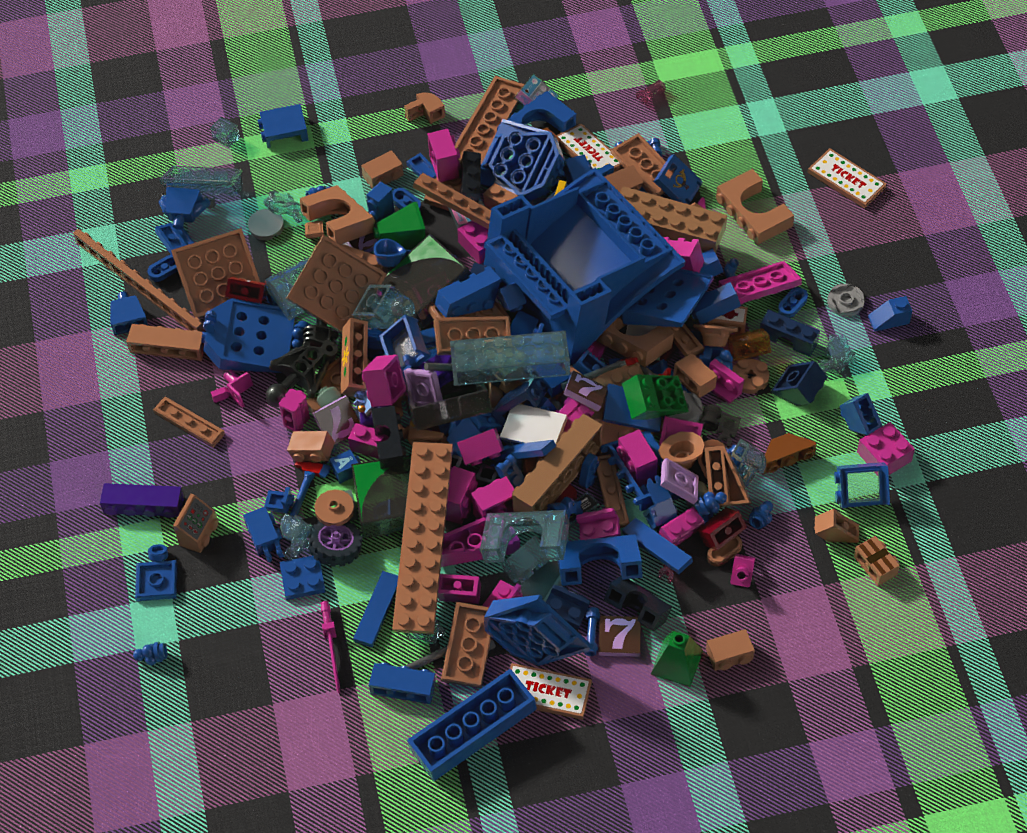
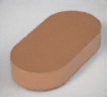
M736 536L719 550L710 548L707 553L708 562L716 567L724 565L741 551L742 540Z

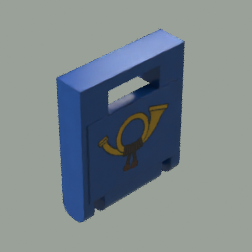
M675 154L667 159L653 181L672 200L686 204L692 201L700 188L699 186L703 183ZM668 169L670 171L674 170L671 177L668 179L665 176L666 172L668 171Z

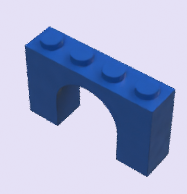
M546 91L542 95H538L531 103L526 104L519 112L514 113L508 120L524 125L533 121H545L562 133L576 125V113Z
M713 248L702 253L704 264L699 273L713 275L714 277L724 272ZM731 282L717 289L705 292L691 315L694 320L698 319L700 325L742 305Z
M635 534L556 543L557 562L562 586L582 584L581 567L589 561L598 559L610 560L618 564L622 580L643 578L642 560Z

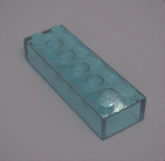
M566 331L450 341L454 386L570 375Z

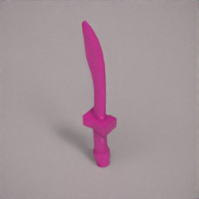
M322 601L320 607L324 621L322 629L324 639L329 640L336 689L340 693L332 638L336 637L334 622L331 619L329 601Z

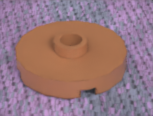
M334 489L322 493L317 498L314 506L316 517L326 526H341L347 523L354 513L353 499L343 490Z

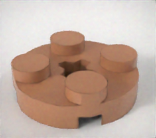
M740 358L738 363L733 366L732 371L744 379L743 393L755 394L758 390L767 387L769 370L765 362L756 359ZM747 374H753L754 376L749 379Z

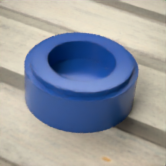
M162 544L153 545L148 549V558L155 562L163 561L168 558V548Z

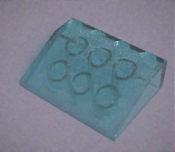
M172 166L159 179L165 188L198 189L201 191V194L203 192L210 195L227 193V196H237L243 190L242 169Z

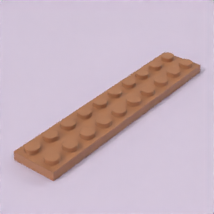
M498 76L493 78L456 142L455 148L459 149L460 158L458 160L460 163L463 151L481 153L482 164L496 135L498 125L503 119L508 120L516 110L520 102L516 96L525 84ZM460 170L459 178L441 183L460 193L462 182ZM426 195L424 197V203L452 212L449 207Z
M413 442L392 627L393 632L434 634L453 453L452 444Z

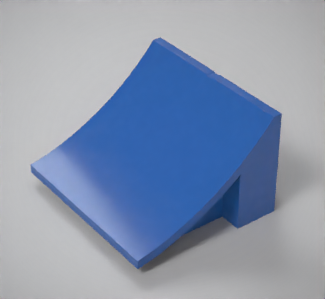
M596 168L576 179L553 198L535 206H532L523 195H520L492 207L488 237L484 244L486 249L484 265L495 268V273L501 278L499 288L515 282L518 284L527 302L523 304L524 308L521 311L539 319L537 327H539L540 323L544 324L541 334L559 339L555 351L569 365L576 363L590 345L629 307L664 279L684 267L686 262Z

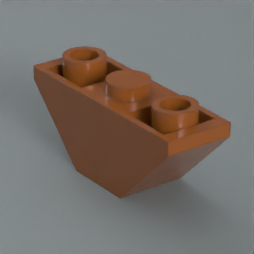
M790 433L772 439L762 461V475L774 473L779 468L785 466H792L800 460L810 459L815 455L816 442Z

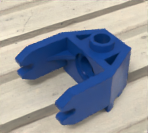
M658 475L655 476L656 484L649 478L647 480V489L644 484L640 488L644 495L650 494L654 503L653 506H650L643 512L651 529L667 524L676 518L678 514L669 491L661 486V477Z

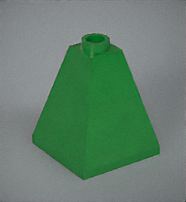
M413 202L377 222L376 228H373L374 238L378 239V241L381 239H391L399 243L406 250H414L425 240V226L418 203Z
M676 631L671 632L662 642L651 675L691 687L703 654L702 648L690 636Z

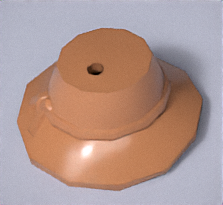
M693 325L701 333L702 342L705 346H726L730 334L738 331V328L735 326Z
M679 432L663 441L658 452L663 460L668 458L680 466L690 469L695 464L696 459L702 456L705 445L702 437L694 432Z

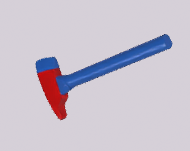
M314 462L295 463L296 468L303 470L304 480L283 530V536L290 537L311 481L315 476L326 478L331 470L329 465Z

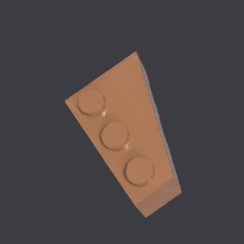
M706 447L705 459L708 490L714 493L715 496L718 492H724L727 495L726 502L719 504L720 508L753 504L728 447Z

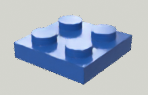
M314 556L280 562L286 600L326 593L321 563L319 560H315Z

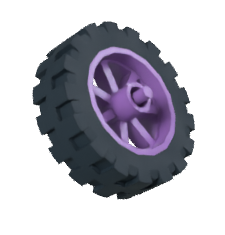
M318 521L317 525H313L312 531L310 530L309 552L311 555H314L315 560L321 561V564L324 565L330 564L332 567L339 565L341 567L345 566L346 563L351 564L354 559L359 557L361 552L362 536L360 529H357L354 523H349L350 521L341 526H326Z

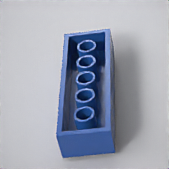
M510 668L407 740L410 751L431 779L435 781L537 710L535 698Z

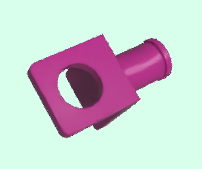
M228 370L229 373L225 372L224 379L229 382L227 387L230 396L243 408L245 405L240 394L253 386L250 374L245 372L238 376L233 370Z
M735 555L731 584L750 587L755 557Z

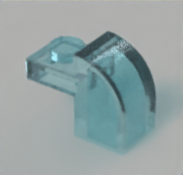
M740 438L731 456L741 462L737 470L745 487L748 488L757 471L764 473L766 458L761 450Z

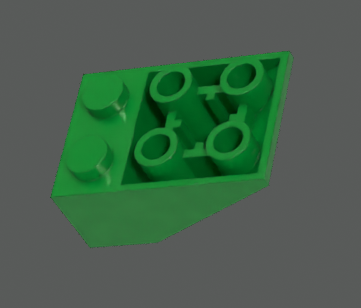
M637 374L622 383L631 419L647 420L689 412L679 376Z

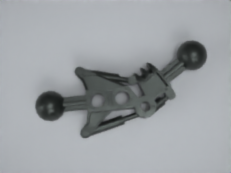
M316 318V325H309L304 328L303 346L296 347L280 358L271 360L270 370L279 371L287 376L281 384H273L267 389L266 400L271 406L278 408L279 402L285 397L289 389H292L296 384L306 390L309 398H315L317 390L327 372L328 365L334 362L338 352L336 340L339 335L337 331H332L331 327H327V324ZM321 363L324 364L323 367H320L315 377V370L321 365Z

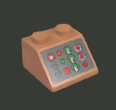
M190 494L173 527L179 546L201 553L203 548L208 545L212 531L217 529L219 521L216 512L194 494Z

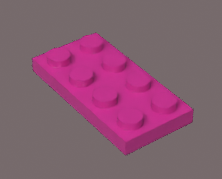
M781 261L718 282L719 287L731 282L740 303L744 304L748 301L802 285V278L785 261Z

